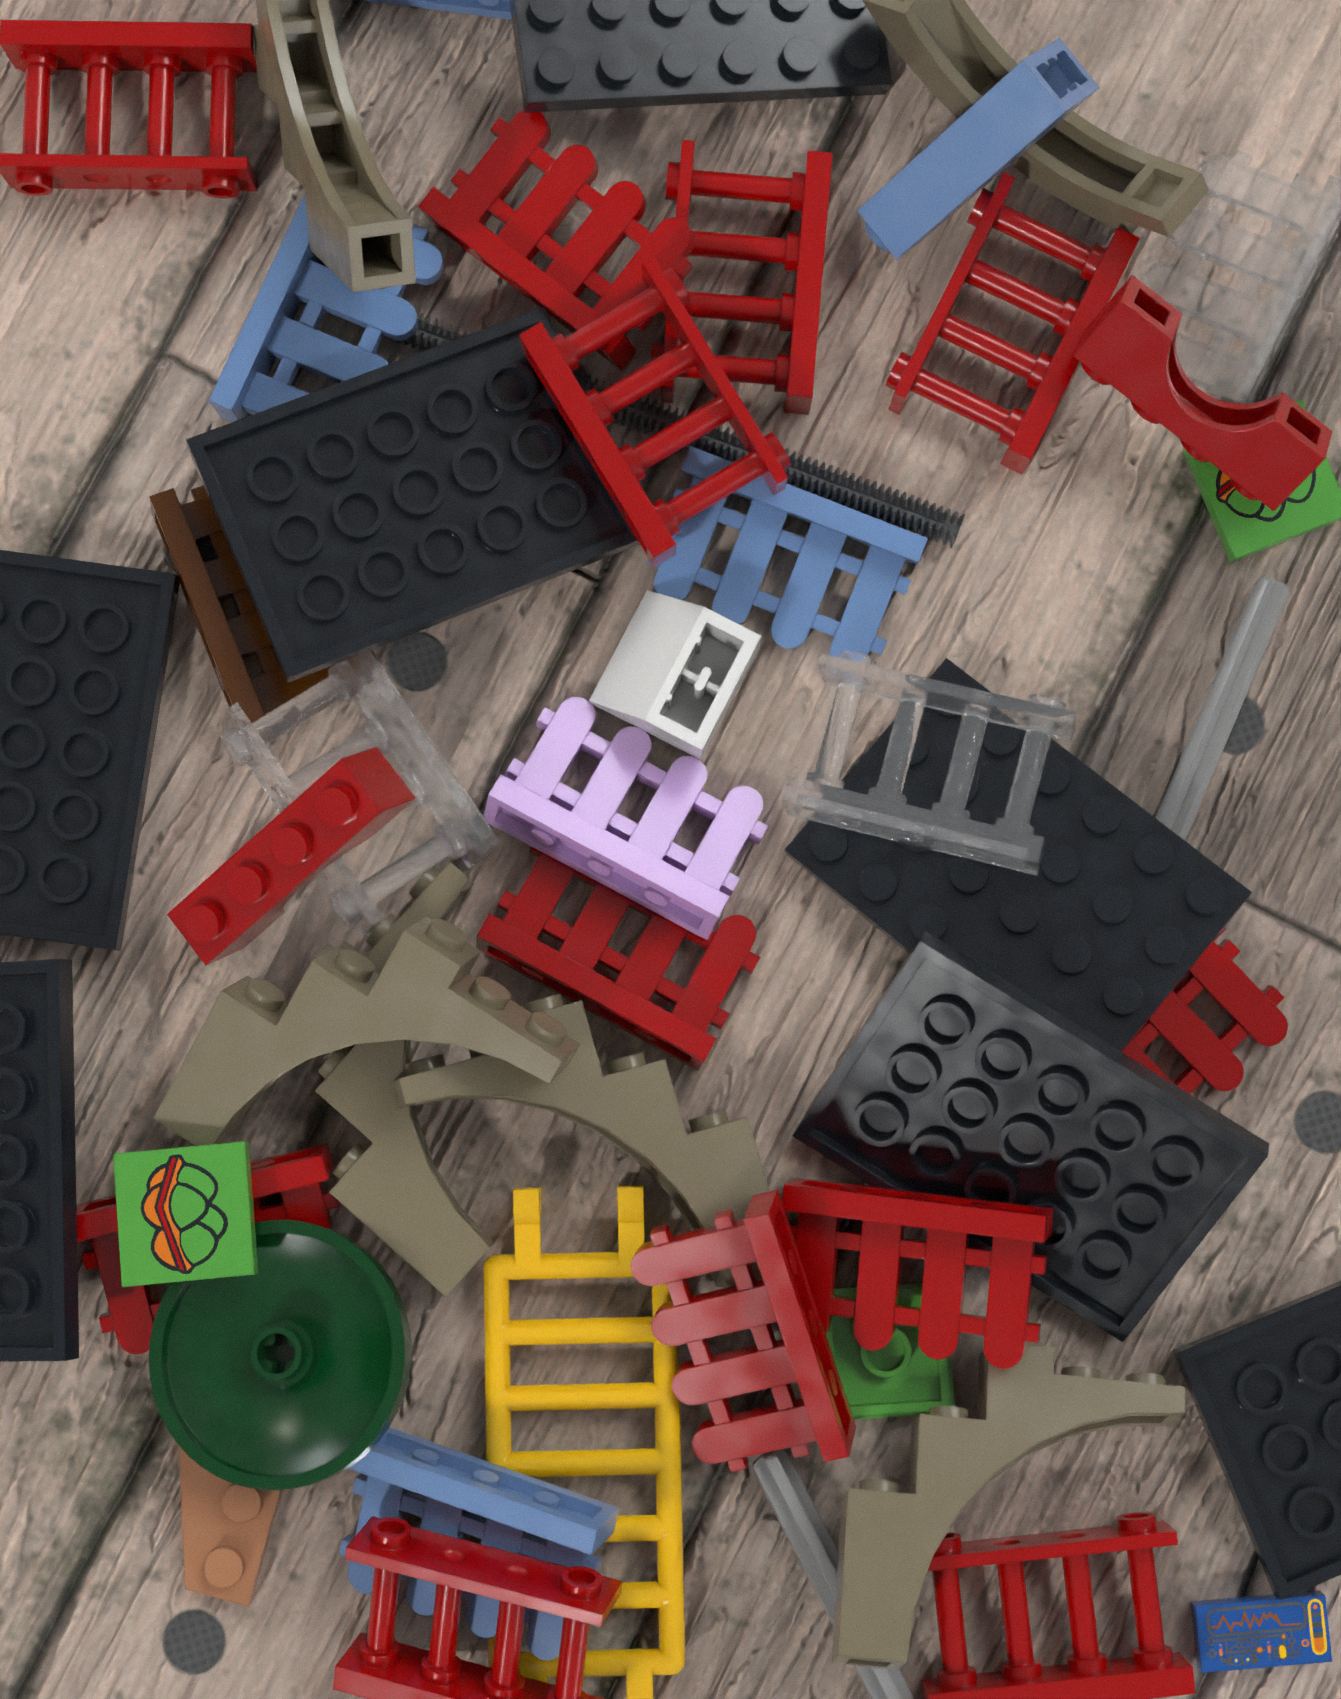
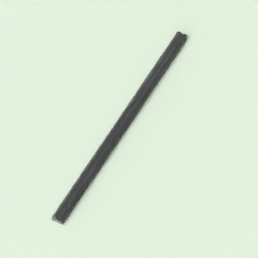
M421 313L416 333L403 341L406 346L412 343V348L419 346L420 351L429 350L466 336L467 329L461 335L459 326L453 332V324L450 323L447 330L445 329V321L439 327L437 318L434 324H431V316L428 315L427 320L423 321L424 313ZM581 372L579 378L576 377L584 393L593 388L598 393L606 389V381L604 380L601 386H598V378L595 379L594 383H591V375H588L586 381L583 380V372ZM647 397L644 402L640 398L613 414L612 419L616 424L621 422L622 426L627 424L630 429L634 427L638 432L642 430L643 434L649 432L653 436L685 417L686 411L684 410L679 416V408L676 407L675 411L671 413V405L664 410V402L659 407H656L657 400L654 399L650 405V397ZM723 424L686 446L687 450L692 446L731 462H735L748 454L735 431L730 435V427H727L722 432ZM786 448L785 451H786V453H787V455H788L789 449ZM793 451L788 456L791 466L784 470L788 476V484L795 485V487L800 489L803 487V490H810V493H817L820 497L825 495L826 499L830 500L832 498L833 502L837 503L839 501L841 505L847 503V507L852 508L854 506L856 511L861 509V512L864 514L869 511V516L873 517L876 514L877 519H881L884 516L883 520L885 522H888L891 518L892 525L898 522V526L902 528L906 524V530L908 531L913 526V533H917L920 530L921 536L924 537L928 532L929 540L934 535L935 542L937 543L943 538L942 545H946L950 540V548L953 547L965 514L958 518V512L955 511L951 515V509L949 508L943 513V506L938 507L936 510V503L929 506L928 500L921 505V498L918 497L914 502V495H911L906 500V492H903L899 497V490L896 489L892 493V487L890 486L884 492V484H881L877 489V482L874 481L869 486L870 479L868 478L862 484V476H859L855 481V473H852L847 478V470L840 475V468L838 467L832 472L833 465L831 464L825 470V462L818 467V460L815 459L810 464L811 457L809 456L803 462V454H800L796 459V451Z

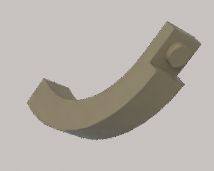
M862 0L895 50L926 87L957 119L1018 65L986 30L965 0ZM1074 111L1011 164L1030 180L1080 212L1114 229L1119 227L1131 234L1141 226L1170 238L1209 191L1201 172L1139 150L1104 132Z

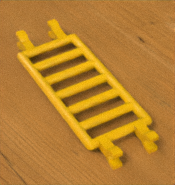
M619 1185L617 1187L619 1252L542 1253V1187L513 1189L515 1254L491 1255L485 1260L483 1266L486 1461L530 1477L655 1475L656 1515H618L614 1533L605 1542L657 1541L658 1581L623 1582L621 1594L612 1609L658 1608L659 1648L587 1650L584 1677L626 1676L627 1699H653V1676L675 1675L681 1672L685 1666L680 1401L672 1391V1381L679 1367V1345L668 1346L662 1344L655 1338L651 1328L657 1309L662 1304L672 1301L667 1284L652 1286V1316L510 1319L509 1280L634 1277L631 1271V1261L637 1249L645 1243L644 1185ZM653 1343L654 1382L511 1385L510 1346ZM654 1409L655 1448L512 1451V1411ZM495 1636L488 1638V1664L491 1668ZM521 1651L519 1673L524 1677L548 1683V1678H556L559 1656L547 1661L537 1658L531 1651Z

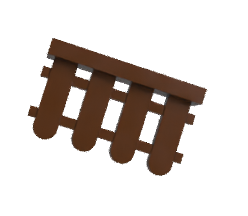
M203 485L191 489L194 501L184 505H180L174 488L149 496L152 517L174 572L180 578V587L243 743L267 734V716L279 712L284 724L297 719L298 712L295 706L339 690L344 701L359 696L356 684L367 680L375 668L376 658L373 650L287 683ZM210 540L217 559L204 563L197 544ZM233 597L240 616L227 621L220 602ZM256 655L263 674L250 679L242 659Z

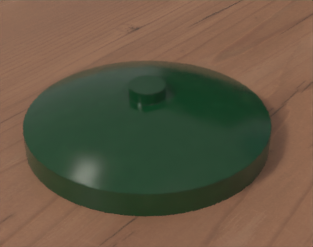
M293 1220L255 1222L258 1274L170 1283L158 1307L152 1326L149 1344L150 1382L159 1414L168 1431L183 1451L202 1468L223 1480L247 1488L285 1490L305 1487L323 1482L352 1467L370 1452L389 1429L398 1413L409 1380L411 1367L410 1326L402 1299L392 1279L382 1265L360 1244L342 1233L313 1223Z

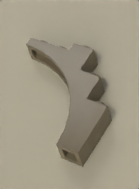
M256 0L258 24L252 26L258 85L261 91L278 104L284 168L304 186L310 250L352 292L416 283L411 217L392 195L379 172L365 139L339 52L329 0Z
M449 862L442 871L435 865L432 866L410 890L409 894L415 901L399 919L392 913L389 914L367 938L366 942L372 949L365 957L374 964L375 972L381 973L405 929L426 916L431 920L442 919L447 921L474 885L454 864ZM345 941L339 946V949H350L362 954L353 945ZM330 944L327 945L316 955L314 959H316L317 957L321 956L322 954L326 953L334 947ZM411 1040L357 1044L352 1049L345 1047L336 1050L319 1069L318 1073L325 1080L315 1091L364 1134L372 1144L365 1150L358 1143L345 1155L332 1171L340 1180L329 1193L441 1294L447 1297L494 1243L459 1206L435 1166L417 1117L416 1105L402 1108L398 1106L392 1082L408 1076L405 1064L410 1063Z
M426 916L403 931L380 974L375 972L374 964L364 955L350 949L334 947L311 961L290 1002L285 1000V994L274 984L262 979H252L249 976L223 989L158 1108L154 1119L195 1146L221 1144L235 1133L258 1098L286 1072L309 1059L357 1044L394 1040L453 1044L503 1059L547 1083H550L568 1066L580 1044L567 1036L566 1028L555 1018L541 1012L531 1013L510 1000V992L500 983L484 976L474 977L471 975L470 971L482 951L467 943L466 934L454 924L442 919L431 920Z
M561 994L523 1004L524 1008L531 1013L541 1012L558 1020L566 1028L567 1036L580 1044L568 1066L550 1083L503 1059L470 1049L468 1050L471 1059L446 1065L443 1054L407 1063L405 1068L408 1076L392 1082L399 1108L447 1099L502 1100L547 1110L591 1129L635 1159L671 1197L692 1231L715 1226V1214L732 1209L735 1220L743 1219L752 1196L769 1191L748 1117L729 1121L726 1110L717 1111L688 1120L691 1132L686 1134L665 1059L647 1064L643 1052L606 1062L609 1075L603 1076L582 1000L564 1005ZM757 1261L750 1263L755 1280L761 1279L762 1276ZM730 1268L711 1272L716 1287L727 1288L736 1286Z
M1026 1341L1024 1356L1018 1364L1008 1369L993 1366L986 1359L983 1350L979 1358L977 1419L968 1418L969 1411L961 1407L933 1406L929 1408V1414L920 1413L911 1428L908 1493H899V1484L896 1482L865 1479L859 1481V1489L848 1488L842 1498L832 1663L899 1670L907 1663L915 1606L932 1558L957 1515L988 1482L1025 1456L1074 1435L1118 1426H1171L1185 1414V1387L1166 1385V1378L1164 1376L1153 1373L1126 1375V1381L1103 1379L1101 1378V1371L1095 1368L1071 1366L1062 1368L1061 1374H1054L1055 1348L1037 1346V1343Z

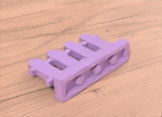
M571 697L564 700L556 713L544 707L536 722V727L544 730L543 735L526 763L514 758L506 771V775L500 774L488 794L483 821L708 940L740 879L730 873L734 862L746 840L749 839L759 845L768 828L766 824L758 821L763 810V799L759 792L749 786H737L730 790L724 802L702 791L707 780V769L699 759L692 756H682L672 763L668 772L647 762L652 744L649 735L643 729L634 726L622 728L618 731L612 742L592 733L591 730L595 722L596 712L593 705L584 698ZM580 750L600 760L582 794L561 783ZM635 780L656 790L639 823L617 813ZM691 809L713 820L695 854L673 843Z

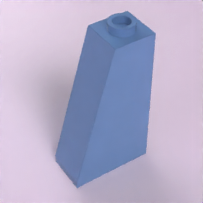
M1061 38L1023 59L857 210L865 220L867 234L879 248L890 251L896 260L903 256L1099 89V86Z

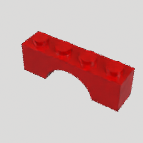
M1131 275L1084 330L1073 356L1081 362L1083 370L1094 381L1102 385L1113 386L1131 400L1132 407L1143 419L1153 424H1162L1180 438L1181 444L1192 457L1201 462H1211L1229 476L1232 485L1241 495L1252 501L1260 500L1272 511H1275L1326 459L1332 430L1283 392L1263 401L1237 404L1221 401L1201 391L1185 374L1177 354L1176 338L1182 313L1135 276Z
M377 747L341 758L174 907L167 916L205 966L242 950L285 913L284 905L299 889L335 860L375 835L413 802L416 797Z

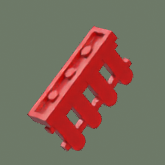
M524 110L514 116L509 124L499 117L490 129L493 135L497 137L496 141L469 175L462 169H459L450 180L458 188L453 196L449 199L433 187L418 206L437 229L539 308L545 307L548 315L571 333L578 331L647 290L648 288L642 280V261L653 255L663 272L672 267L683 280L694 268L692 263L686 259L694 247V236L688 224L679 218H668L659 223L651 233L638 223L646 210V200L642 191L635 183L630 181L618 182L603 196L590 186L598 174V163L590 149L583 145H572L563 150L556 160L543 151L550 140L551 128L541 112L524 113ZM532 164L543 172L544 176L515 211L503 200ZM579 200L593 211L563 248L551 239L550 236ZM491 215L505 224L498 235L484 226ZM627 236L639 245L640 249L614 282L610 284L597 273ZM538 251L553 261L545 272L531 262ZM585 288H588L600 298L592 309L578 299ZM653 318L647 319L637 325V327L644 331ZM628 331L595 350L620 371L623 370L637 352L626 336Z
M530 847L529 852L539 857L517 896L505 890L497 907L507 912V914L501 920L489 913L477 934L476 948L553 992L561 994V996L573 1003L582 1000L584 1009L699 1071L717 1039L706 1033L709 1024L721 1030L730 1013L719 1008L739 969L741 968L752 974L761 958L750 952L756 939V929L752 921L742 915L729 916L722 921L717 932L712 931L708 940L545 853ZM575 877L595 889L572 927L555 918L552 914L571 880ZM630 907L650 918V921L628 958L607 945ZM542 932L563 943L559 951L538 940ZM684 938L707 949L686 988L663 977ZM597 963L618 973L619 976L616 982L593 971ZM653 993L676 1005L672 1013L650 1002Z
M1226 928L1223 929V931L1218 935V937L1226 930ZM1224 939L1219 945L1213 941L1187 973L1189 976L1171 992L1122 1053L1189 1094L1202 1081L1213 1089L1231 1091L1241 1083L1244 1075L1243 1065L1232 1051L1246 1037L1264 1046L1277 1045L1285 1038L1288 1031V1022L1284 1014L1276 1007L1285 997L1274 986L1268 985L1261 991L1232 961L1241 951L1230 940ZM1202 990L1233 1021L1218 1037L1188 1006ZM1158 1035L1188 1065L1174 1082L1143 1052Z
M328 1143L250 1162L255 1222L293 1220L313 1223L334 1230L329 1210L339 1208L340 1202L329 1193L330 1191L324 1192L322 1182L329 1180L334 1169ZM281 1192L283 1202L261 1207L259 1197ZM116 1195L78 1204L77 1242L91 1239L93 1249L86 1250L82 1254L85 1269L99 1268L110 1312L103 1313L99 1317L102 1333L115 1331L118 1343L124 1351L136 1355L143 1354L149 1350L152 1326L162 1299L152 1301L148 1285L122 1287Z
M796 1178L784 1184L782 1204L785 1211L799 1213L798 1225H789L825 1334L831 1327L832 1315L854 1318L853 1333L857 1343L867 1350L876 1351L884 1348L891 1342L895 1335L896 1324L919 1327L918 1344L920 1349L926 1356L936 1360L949 1357L957 1349L961 1333L984 1336L983 1349L986 1359L993 1366L1001 1369H1008L1019 1363L1025 1354L1026 1341L1034 1343L1040 1341L1041 1324L1028 1322L1032 1273L1041 1275L1046 1273L1047 1256L1035 1255L1034 1248L1035 1242L1044 1243L1052 1235L1053 1208ZM841 1218L862 1220V1233L840 1230ZM904 1227L926 1228V1241L904 1238ZM969 1234L993 1237L992 1249L968 1246ZM838 1249L860 1251L856 1299L834 1296ZM902 1257L925 1260L921 1308L898 1305ZM967 1265L990 1268L986 1316L963 1313Z
M778 1189L753 1195L743 1219L735 1220L732 1209L715 1214V1226L674 1236L671 1235L668 1225L653 1228L650 1233L652 1241L642 1244L637 1249L631 1261V1271L635 1279L643 1285L657 1286L667 1284L672 1301L662 1304L657 1309L651 1324L653 1335L659 1342L668 1346L687 1343L692 1360L684 1362L678 1367L672 1381V1391L675 1397L684 1404L698 1405L707 1403L712 1419L702 1422L696 1429L692 1440V1449L695 1455L701 1461L709 1464L727 1461L730 1472L746 1469L749 1462L747 1457L789 1447L794 1458L810 1455L812 1448L810 1443L816 1441L824 1462L849 1457L856 1425ZM756 1261L762 1276V1279L757 1281L755 1280L750 1263ZM723 1269H731L736 1286L692 1296L686 1278ZM770 1323H778L783 1339H775ZM751 1329L756 1345L712 1355L707 1338ZM790 1383H798L802 1395L801 1399H795ZM771 1388L775 1405L732 1414L727 1398Z

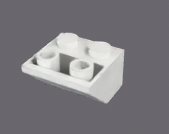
M647 590L589 702L701 760L759 650L761 635L704 606Z

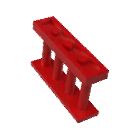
M1 20L0 45L15 69H20L25 73L22 154L0 153V173L11 188L32 196L49 195L53 192V188L202 191L203 194L210 197L222 199L237 197L239 191H257V178L248 158L234 157L237 78L243 75V72L257 73L253 27L251 23ZM57 70H82L87 74L84 155L48 154L51 76L55 75ZM119 71H144L149 75L147 155H110L113 76L118 75ZM181 71L206 72L211 76L209 156H172L175 77L179 76Z
M682 140L681 161H668L665 200L677 201L675 218L682 219L688 226L691 195L790 204L789 210L801 211L799 233L788 232L787 238L691 230L694 236V247L688 255L784 264V270L796 271L794 294L782 293V299L687 291L691 301L684 306L691 317L779 324V331L791 332L789 355L777 354V360L724 355L714 356L730 382L774 385V392L786 393L784 413L809 415L813 398L833 153L808 151L804 173L793 172L792 178L694 170L695 141ZM667 319L664 344L652 343L650 362L678 346L679 339ZM695 366L677 376L703 379ZM675 378L661 386V402L673 403Z
M1004 173L995 192L985 188L982 189L967 220V223L975 226L976 229L913 355L911 356L901 351L885 386L895 390L888 410L900 415L912 391L1000 434L998 441L1008 445L1000 464L1022 475L1079 363V360L1073 354L1083 332L1110 301L1140 238L1117 227L1107 247L1097 242L1094 247L1086 245L1006 206L1005 203L1015 177ZM994 228L1081 270L1079 277L1090 282L1081 301L1068 297L1065 302L978 260L992 229ZM965 283L973 285L1055 325L1052 331L1063 337L1054 355L1051 356L1042 351L1038 357L950 314ZM938 337L1027 379L1025 386L1036 391L1027 410L1024 411L1014 406L1011 412L923 369Z
M652 255L642 261V280L647 286V290L566 338L561 333L551 338L542 322H539L519 334L521 349L652 566L656 567L676 555V543L672 537L680 533V524L760 476L763 477L773 495H776L786 487L788 476L784 470L790 467L791 463L782 444L772 432L765 436L762 435L684 305L691 301L690 296L676 271L671 267L663 272ZM662 311L681 344L598 393L593 388L584 393L572 373L580 368L578 361ZM695 366L715 399L633 448L628 443L618 448L606 429V426L613 423L612 415ZM729 421L748 454L670 501L664 503L660 498L651 503L639 481L647 477L645 470Z
M1134 1512L1118 1515L1116 1517L1117 1525L972 1541H961V1534L948 1532L935 1552L928 1571H932L942 1668L936 1671L937 1678L921 1679L923 1698L1152 1699L1196 1694L1193 1666L1180 1652L1172 1653V1648L1164 1644L1153 1547L1178 1545L1177 1531L1164 1520L1157 1521L1155 1513ZM1127 1550L1138 1647L1132 1649L1133 1657L1107 1660L1106 1654L1099 1652L1088 1554ZM1062 1557L1073 1654L1067 1656V1664L1041 1666V1661L1034 1659L1023 1561ZM997 1564L1008 1661L1002 1663V1671L976 1673V1668L968 1664L958 1568Z
M372 1516L346 1547L345 1560L374 1567L368 1634L361 1632L335 1665L333 1690L366 1699H605L587 1694L582 1690L590 1624L599 1627L603 1625L621 1594L623 1581L602 1576L598 1571L589 1567H567L412 1527L405 1520L395 1517L378 1518ZM400 1574L436 1583L429 1651L399 1643L394 1639ZM463 1591L499 1600L492 1668L461 1660L456 1656ZM526 1607L563 1617L555 1685L524 1677L519 1673Z

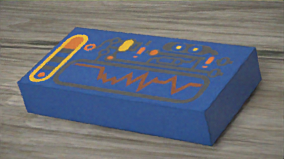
M1320 1590L1299 1592L1282 1600L1271 1594L1190 1601L1197 1668L1202 1673L1332 1662L1326 1597Z

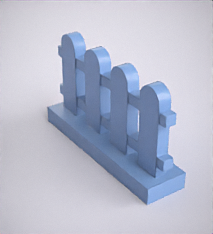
M305 193L209 399L210 404L220 418L231 423L248 417L250 413L256 414L309 394L291 386L300 367L340 383L388 365L384 358L375 354L383 336L396 341L407 340L410 336L412 337L418 329L419 319L415 308L410 302L401 298L407 285L386 287L383 290L373 289L352 292L326 265L319 264L321 260L310 250ZM413 224L412 234L416 283L430 285L441 278L444 272V262L438 248L427 242L429 237L428 230ZM303 301L307 305L298 322L293 319ZM325 311L366 328L358 346L317 330ZM275 358H280L281 362L274 377H269L268 373Z
M690 446L681 470L684 475L693 478L690 485L691 488L733 462ZM760 476L732 493L752 501L747 515L724 507L728 496L680 524V533L672 537L676 543V555L656 566L658 568L654 579L656 593L685 600L691 593L694 583H698L717 591L712 604L713 611L737 624H741L747 619L753 605L775 614L771 625L772 637L778 645L788 649L802 645L807 639L811 628L834 637L830 647L832 663L840 670L854 671L865 663L869 651L882 655L887 640L877 637L876 633L893 591L903 595L906 594L911 579L900 576L905 561L914 565L918 564L928 538L787 483L784 490L773 495L763 477ZM676 488L672 499L685 491ZM788 515L811 524L806 538L782 530ZM718 522L740 531L723 576L701 568ZM846 538L870 547L864 561L841 553ZM776 545L799 554L782 599L759 590ZM834 568L858 577L840 622L817 613Z
M390 1427L366 1456L348 1468L361 1473L355 1477L352 1491L354 1494L363 1496L355 1536L372 1516L378 1518L395 1517L403 1520L404 1513L407 1512L422 1518L420 1529L463 1539V1534L466 1533L482 1539V1545L527 1555L567 1567H589L599 1572L601 1557L592 1554L614 1533L619 1507ZM349 1534L342 1539L339 1555L345 1556L346 1547L355 1537L354 1535ZM350 1561L348 1567L350 1583L357 1591L371 1594L374 1567ZM400 1574V1577L409 1580L406 1596L410 1607L420 1615H433L436 1583ZM463 1591L462 1600L468 1602L466 1621L471 1631L482 1638L494 1637L496 1635L499 1600ZM526 1607L524 1623L529 1624L526 1635L529 1650L541 1660L548 1661L557 1658L560 1650L563 1617Z

